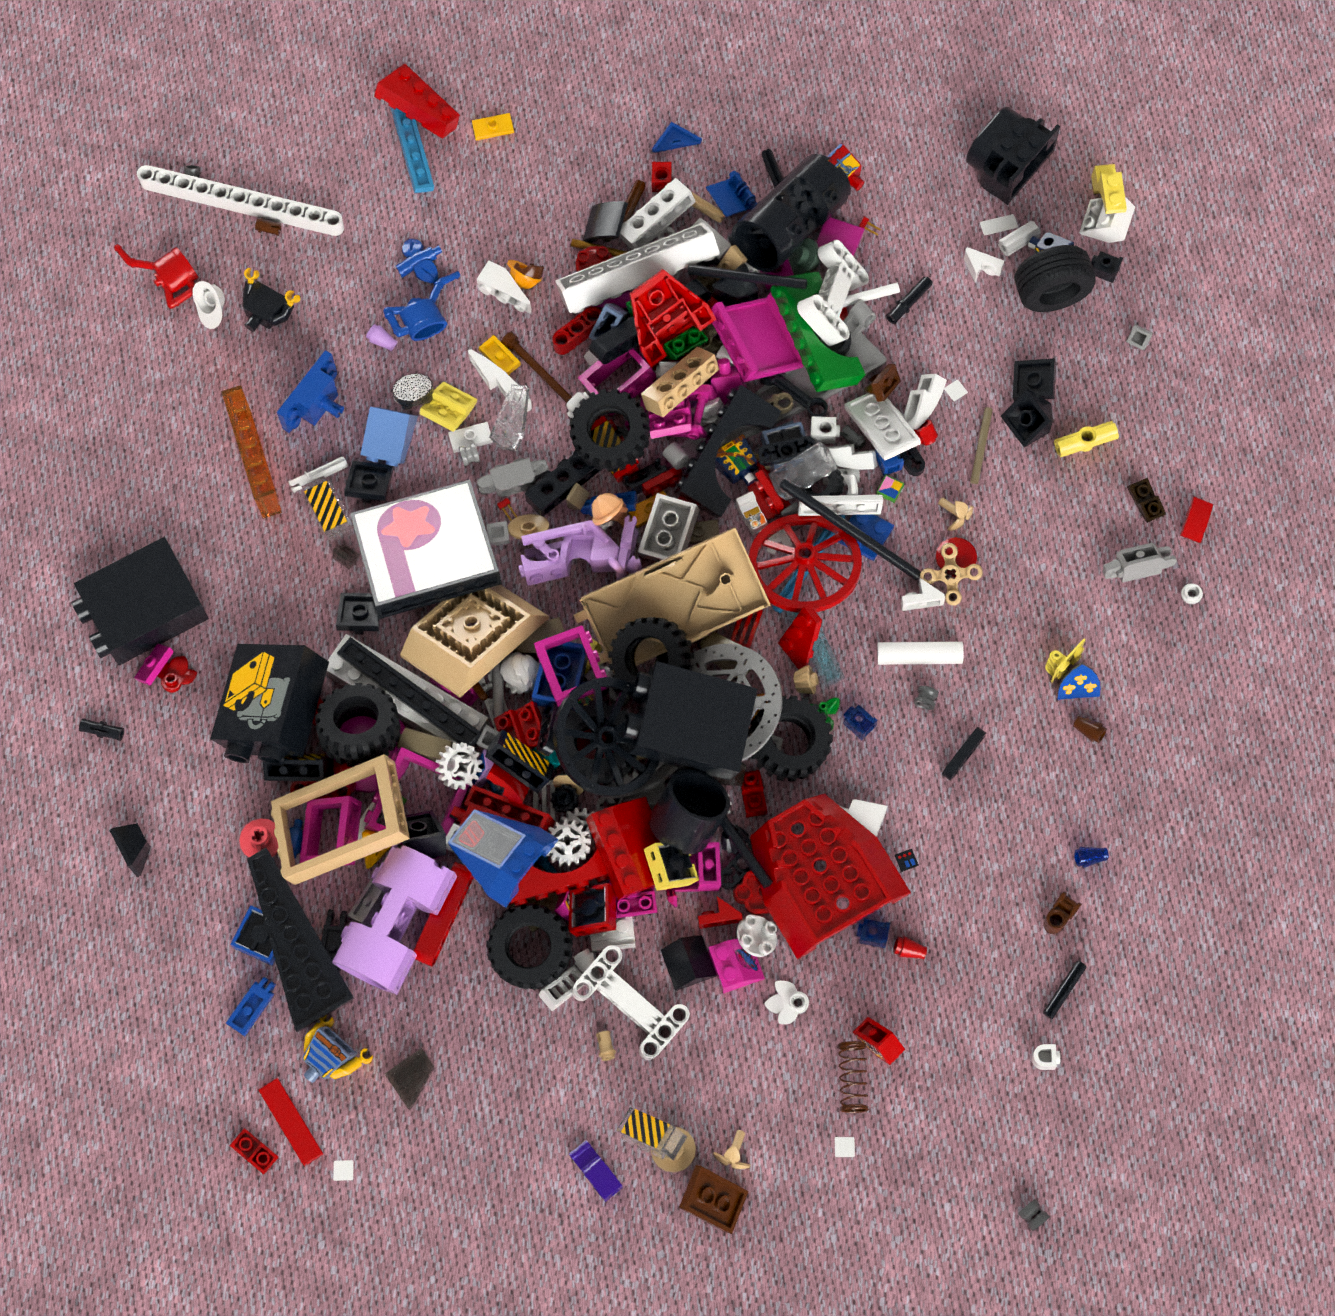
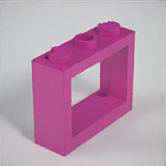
M633 348L608 364H603L598 360L581 374L578 379L590 393L599 394L595 387L630 357H633L642 368L617 388L620 393L625 391L634 398L657 377L652 368Z
M582 625L534 643L535 651L557 707L561 705L564 698L574 688L562 692L546 650L580 638L595 678L607 677L605 670H600L598 662L601 661L597 650L592 651L590 643H593L589 631H584ZM593 689L587 691L578 699L594 694Z
M350 796L308 801L305 811L300 863L320 856L318 855L323 810L341 808L336 849L357 841L362 802ZM355 861L348 863L344 866L355 865Z

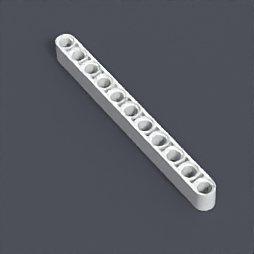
M149 165L141 166L137 171L141 186L148 191L259 218L263 217L267 220L333 236L340 235L344 231L342 216L334 210Z

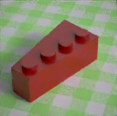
M403 64L377 83L374 94L375 98L378 100L383 99L389 103L388 106L391 108H397L406 113V117L422 123V127L440 138H445L457 128L460 114L406 64Z

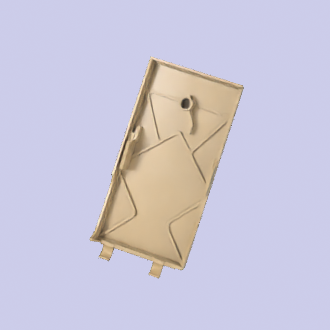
M734 527L582 596L580 602L584 610L573 616L577 624L586 619L589 620L603 650V653L599 654L601 661L598 662L599 666L607 661L609 664H612V658H608V652L613 650V646L610 645L612 639L618 637L616 633L619 629H624L625 624L633 622L638 618L655 617L674 622L680 630L685 631L687 634L685 638L692 643L707 636L710 632L771 606L738 531ZM655 638L642 640L635 651L636 666L667 652L664 644Z

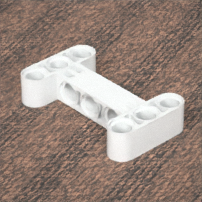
M834 240L818 248L819 259L828 268L819 294L799 301L797 305L801 317L828 346L835 345L849 338V329L840 318L848 291L864 286L869 281L866 270L839 240Z
M608 946L572 987V995L578 1001H585L597 989L648 1034L639 1046V1054L645 1060L654 1059L687 1022L690 1015L689 1010L686 1006L677 1004L664 1016L613 971L622 959V951L617 946ZM608 951L616 953L617 960L615 962H610L606 959ZM593 968L601 969L603 977L595 979L591 974V970ZM581 984L587 986L588 994L584 996L579 995L576 990L577 986ZM674 1010H681L683 1012L684 1019L682 1021L674 1019ZM662 1026L667 1027L670 1032L669 1037H661L658 1032L659 1028ZM651 1043L654 1045L655 1053L653 1055L645 1053V1044Z

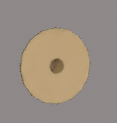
M557 775L553 779L555 788L561 787L564 784L576 788L578 795L583 792V789L575 784L568 775Z

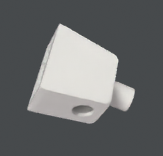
M853 799L849 809L840 807L877 837L888 806Z

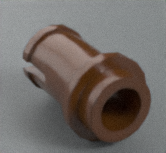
M263 217L261 219L257 218L255 230H258L259 233L266 232L279 236V230L282 227L281 223L267 221Z

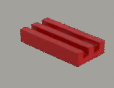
M763 610L747 616L739 641H736V637L743 618L737 620L730 640L750 649ZM753 614H755L757 616L752 627L747 644H745L743 642L748 627L750 625Z

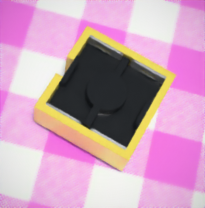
M661 842L654 843L644 849L657 891L689 886L699 881L695 865L691 863L689 857L691 854H683L682 850L674 848L669 844L664 846Z

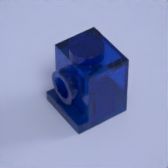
M860 705L856 708L851 706L844 713L843 724L861 741L877 726L878 720L875 717L873 718ZM860 716L863 720L857 721L855 718Z
M864 918L863 924H858L856 936L860 937L859 943L885 948L890 922L885 923ZM869 929H876L877 933L871 934Z

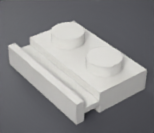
M617 918L616 930L591 934L592 952H602L611 945L617 946L620 949L636 948L633 918Z

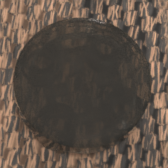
M414 373L397 380L392 392L395 401L404 410H409L413 406L430 403L433 400L434 388L428 376Z

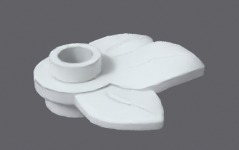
M781 980L775 982L777 994L765 1002V1006L769 1011L779 1014V1024L794 1022L798 1014L805 1012L809 1006V999L806 994L797 991L793 983ZM797 999L802 1001V1005L799 1007L794 1005V1001Z

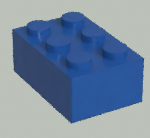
M567 642L546 650L562 692L583 683L588 658L582 644ZM540 664L532 701L536 702L537 706L546 707L549 703L556 702Z

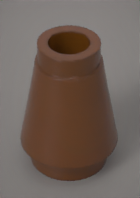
M1081 716L1077 717L1073 725L1091 742L1100 743L1107 731V728L1103 726L1104 724Z

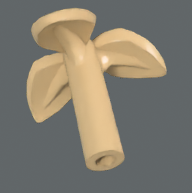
M941 498L938 502L940 506L957 517V520L947 529L948 531H954L962 527L965 519L969 520L973 513L974 506H970L968 509L967 504L961 501H955L954 505L945 498Z
M737 1130L732 1146L727 1149L724 1156L716 1152L713 1153L720 1163L725 1166L731 1164V1167L734 1169H746L751 1166L750 1164L739 1162L740 1148L745 1132Z

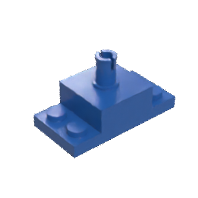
M325 350L277 411L281 426L286 432L290 433L292 429H296L301 422V418L315 426L326 411L336 418H339L340 414L343 413L344 407L334 402L338 396L334 383L337 369L333 356Z

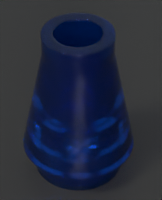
M1081 846L1074 852L1076 865L1083 868L1107 861L1109 858L1107 848Z

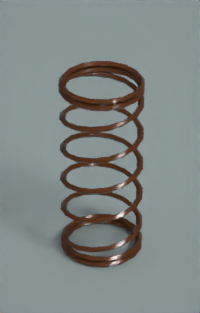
M847 1041L838 1044V1048L841 1050L838 1052V1055L844 1059H849L841 1062L838 1066L842 1070L849 1071L839 1076L842 1082L849 1083L839 1089L841 1093L850 1095L840 1101V1104L843 1105L840 1107V1111L844 1113H862L869 1110L867 1105H846L842 1103V1101L850 1098L868 1097V1094H851L842 1091L843 1088L849 1086L867 1085V1082H851L841 1079L842 1076L867 1072V1070H850L841 1067L842 1064L847 1062L867 1060V1058H850L840 1055L841 1052L846 1050L865 1049L867 1046L864 1042Z

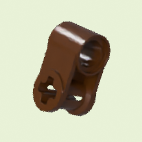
M1064 891L1047 914L1043 922L1044 929L1050 934L1059 933L1067 922L1073 918L1082 904L1080 902L1076 903L1069 898ZM1051 918L1057 919V920L1059 921L1060 925H1059V926H1054V925H1052V924L1050 923V919H1051Z

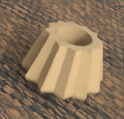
M807 665L794 672L793 679L797 692L814 695L816 685L819 682L817 673L812 671V667Z

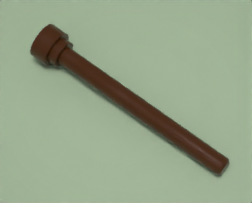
M512 331L502 338L501 343L507 349L514 350L566 403L572 398L519 344L518 337Z

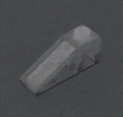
M511 384L489 436L501 450L517 452L525 434L530 391L528 386Z

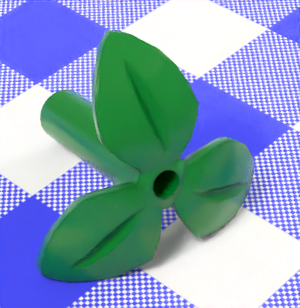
M838 697L821 702L818 709L820 713L824 712L827 719L825 722L830 723L832 729L834 721L828 717V714L837 713L840 706V699Z

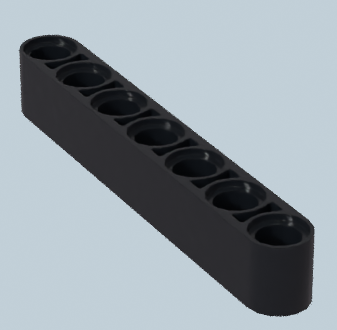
M698 279L684 285L706 303L712 297V292ZM634 316L592 341L589 351L601 363L608 364L639 345Z

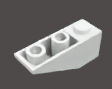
M488 261L477 278L479 290L485 295L491 294L504 304L509 303L520 312L526 311L531 313L530 301L507 269Z

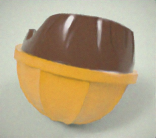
M508 260L507 265L511 268L510 275L520 288L530 289L542 281L544 266H535L532 263L527 266L516 260Z

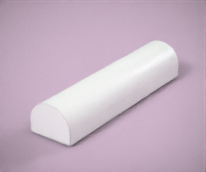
M878 642V665L962 664L963 642Z

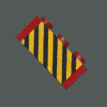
M605 415L596 420L591 428V437L598 446L606 448L615 447L625 440L623 436H617L615 433L617 430L616 425L612 419L607 420ZM635 459L636 463L634 465L628 464L624 470L620 471L619 468H616L614 472H611L617 483L622 482L623 476L627 475L629 477L639 471L637 467L639 461Z

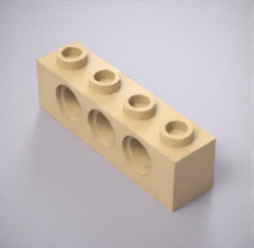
M700 347L692 350L641 393L645 409L661 417L668 414L719 370L715 354Z

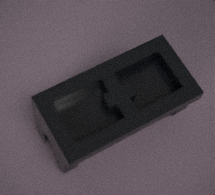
M658 457L654 459V463L629 477L627 475L623 476L622 483L628 492L636 491V495L643 492V483L666 472L667 468L665 465H661L660 458Z

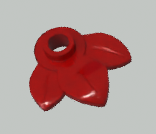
M177 656L170 663L167 662L157 677L161 679L162 688L167 692L173 693L178 691L181 685L192 683L197 676V671L188 669V660L185 656Z

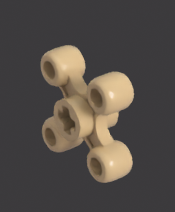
M946 543L941 548V554L945 560L944 567L941 570L926 568L921 571L920 578L929 584H933L935 581L945 582L947 585L945 600L949 605L955 606L962 600V595L958 589L959 581L964 578L979 580L983 575V569L978 564H971L966 568L959 567L955 561L958 554L956 545ZM949 547L953 549L951 555L946 554V549ZM973 568H976L978 570V574L976 576H973L971 574V570ZM955 569L956 578L948 579L947 570L952 571ZM928 572L932 574L930 580L925 579V574ZM952 593H955L957 595V599L955 601H951L950 595Z

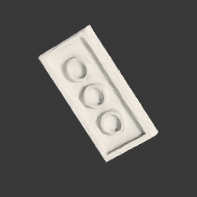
M867 393L844 404V409L884 461L921 444L918 435L888 398L885 401L877 402L875 395Z

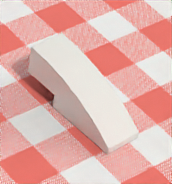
M937 374L921 375L918 389L910 391L903 418L913 430H917L927 420L943 393L947 380Z
M854 444L816 448L812 454L813 457L821 461L825 460L832 465L843 468L864 470L877 467L876 451L855 452Z

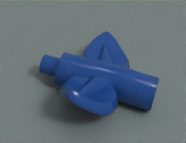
M408 239L402 246V253L406 259L396 265L400 276L403 278L414 271L419 280L434 284L438 280V271L432 261L436 260V256L442 253L440 246L438 245L433 249L431 247L424 249V245L419 240Z

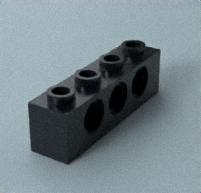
M575 450L571 457L560 461L556 469L545 473L541 481L527 488L525 493L526 502L539 515L544 517L567 498L574 484L584 485L601 470H597L595 466H589L585 463L584 459H581ZM578 464H581V465L584 466V467L581 468V469H576V468H574V467H575L576 465H578ZM561 477H567V478H568L567 481H564V482L559 481V479H560ZM547 489L552 490L550 494H544L543 492Z

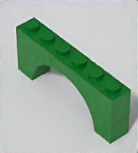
M812 272L786 276L807 279L806 289L772 285L770 288L771 295L776 301L779 313L785 321L787 330L794 341V346L799 352L802 364L806 368L810 382L813 384L816 392L858 385L865 376V371L859 358L846 357L827 348L817 338L812 328L798 312L797 305L799 301L819 294L823 283L820 273Z

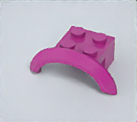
M709 842L703 851L689 856L691 863L695 865L699 881L689 886L666 889L667 900L674 908H677L675 892L719 891L721 887L719 842Z

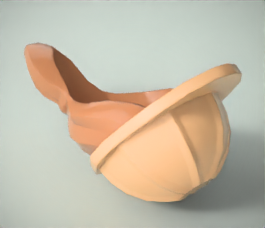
M604 493L596 497L591 507L592 521L595 526L609 521H617L624 528V519L627 516L628 508L623 499L618 498L612 493Z

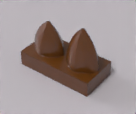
M888 364L882 372L872 376L869 379L872 383L867 385L864 391L875 395L877 402L885 401L901 382L896 365Z

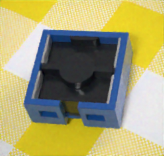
M250 905L230 945L234 949L272 966L275 962V957L262 910Z

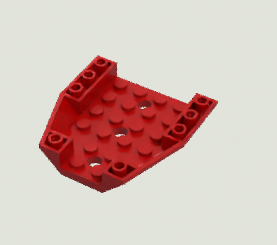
M825 793L804 799L768 820L750 836L754 856L773 881L765 889L760 883L764 904L797 960L815 950L816 945L890 902L894 904L911 894L878 838ZM793 825H803V833L799 835L794 834L791 830ZM817 861H824L827 867L824 871L818 872L814 869V864ZM840 898H846L849 901V906L846 909L837 907L836 903Z

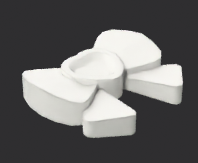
M784 529L773 534L768 539L777 543L782 542L783 545L789 547L793 545ZM767 547L768 553L776 554V550Z

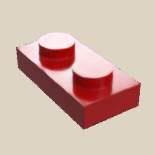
M672 468L643 483L642 488L646 498L662 492L669 486L671 488L675 487L676 482L682 475V470Z

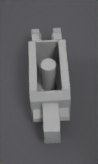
M519 458L507 465H497L490 469L489 475L477 480L478 491L483 495L496 492L497 496L501 498L526 491L530 485L536 484V479L549 471L545 459L530 462L529 458Z
M1148 543L1120 550L1116 554L1115 560L1103 565L1102 573L1105 579L1118 577L1123 583L1161 574L1162 569L1172 567L1178 561L1175 556H1171L1172 551L1170 547L1157 548L1154 543Z

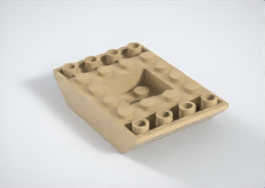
M502 585L494 586L442 601L411 628L400 656L455 695L461 697L549 619V616ZM476 622L474 626H467L469 623Z

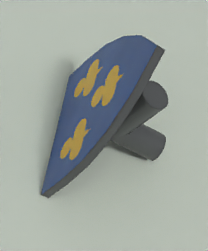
M1084 663L1076 664L1060 682L1057 700L1100 697V680L1097 674Z

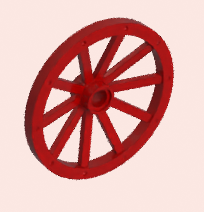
M798 514L781 517L768 524L758 533L749 551V558L769 602L786 611L799 613L808 604L816 612L830 609L844 601L853 592L861 575L862 556L856 539L821 515L798 516ZM811 525L806 542H800L791 526ZM818 526L836 534L816 546L812 545ZM784 529L795 548L768 539L773 534ZM843 540L848 546L851 555L818 552ZM762 546L790 554L757 563V557ZM819 560L852 562L853 569L849 579H846ZM791 563L768 586L763 582L758 572L761 569ZM814 566L842 584L843 587L827 597ZM798 569L792 600L773 592L793 571ZM806 571L809 572L820 600L798 601Z

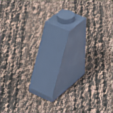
M615 303L606 304L589 338L595 340L628 320L629 312Z

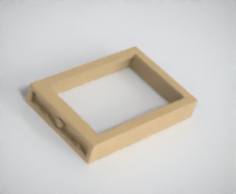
M385 754L271 801V816L275 823L274 834L279 847L277 853L282 864L281 874L285 880L294 885L410 839L395 761ZM376 774L386 829L295 865L286 810Z

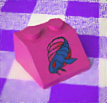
M738 939L727 940L708 947V953L723 994L765 979L757 956L747 953L741 947Z

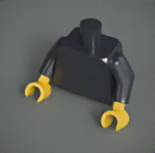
M247 268L244 271V275L248 281H245L242 302L244 312L249 318L244 324L245 327L255 332L259 325L270 329L287 321L294 308L293 304L300 301V296L295 295L292 299L294 291L289 290L283 296L259 281L255 283L254 280L259 277L258 270H255L253 277H251V268Z

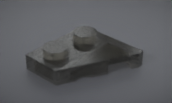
M421 1048L386 1072L385 1076L410 1110L435 1067Z

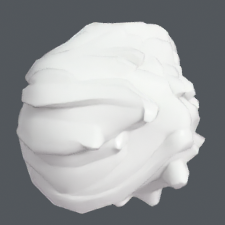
M520 652L509 654L503 659L500 666V673L503 676V680L506 681L505 687L510 688L512 694L518 693L519 695L534 690L540 664L528 654L522 655Z

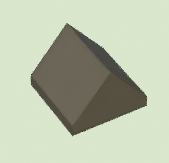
M574 484L566 498L567 508L581 510L590 493L579 484Z

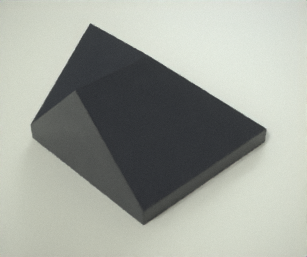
M1027 389L1001 415V418L1023 447H1027L1050 432L1053 422L1052 406L1050 402Z
M138 823L110 829L109 831L127 866L136 877L141 876L151 846L146 841Z

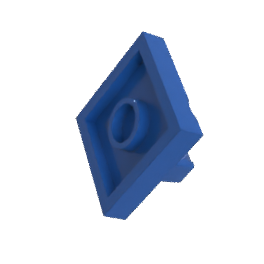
M874 514L852 515L849 523L882 545L885 544L894 529L893 524ZM843 540L838 541L840 544L848 547ZM857 541L861 555L874 561L878 554Z

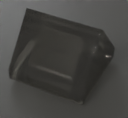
M345 544L334 548L332 551L333 559L348 569L360 557L359 553Z

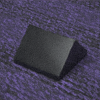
M702 935L681 937L660 950L675 991L717 977Z

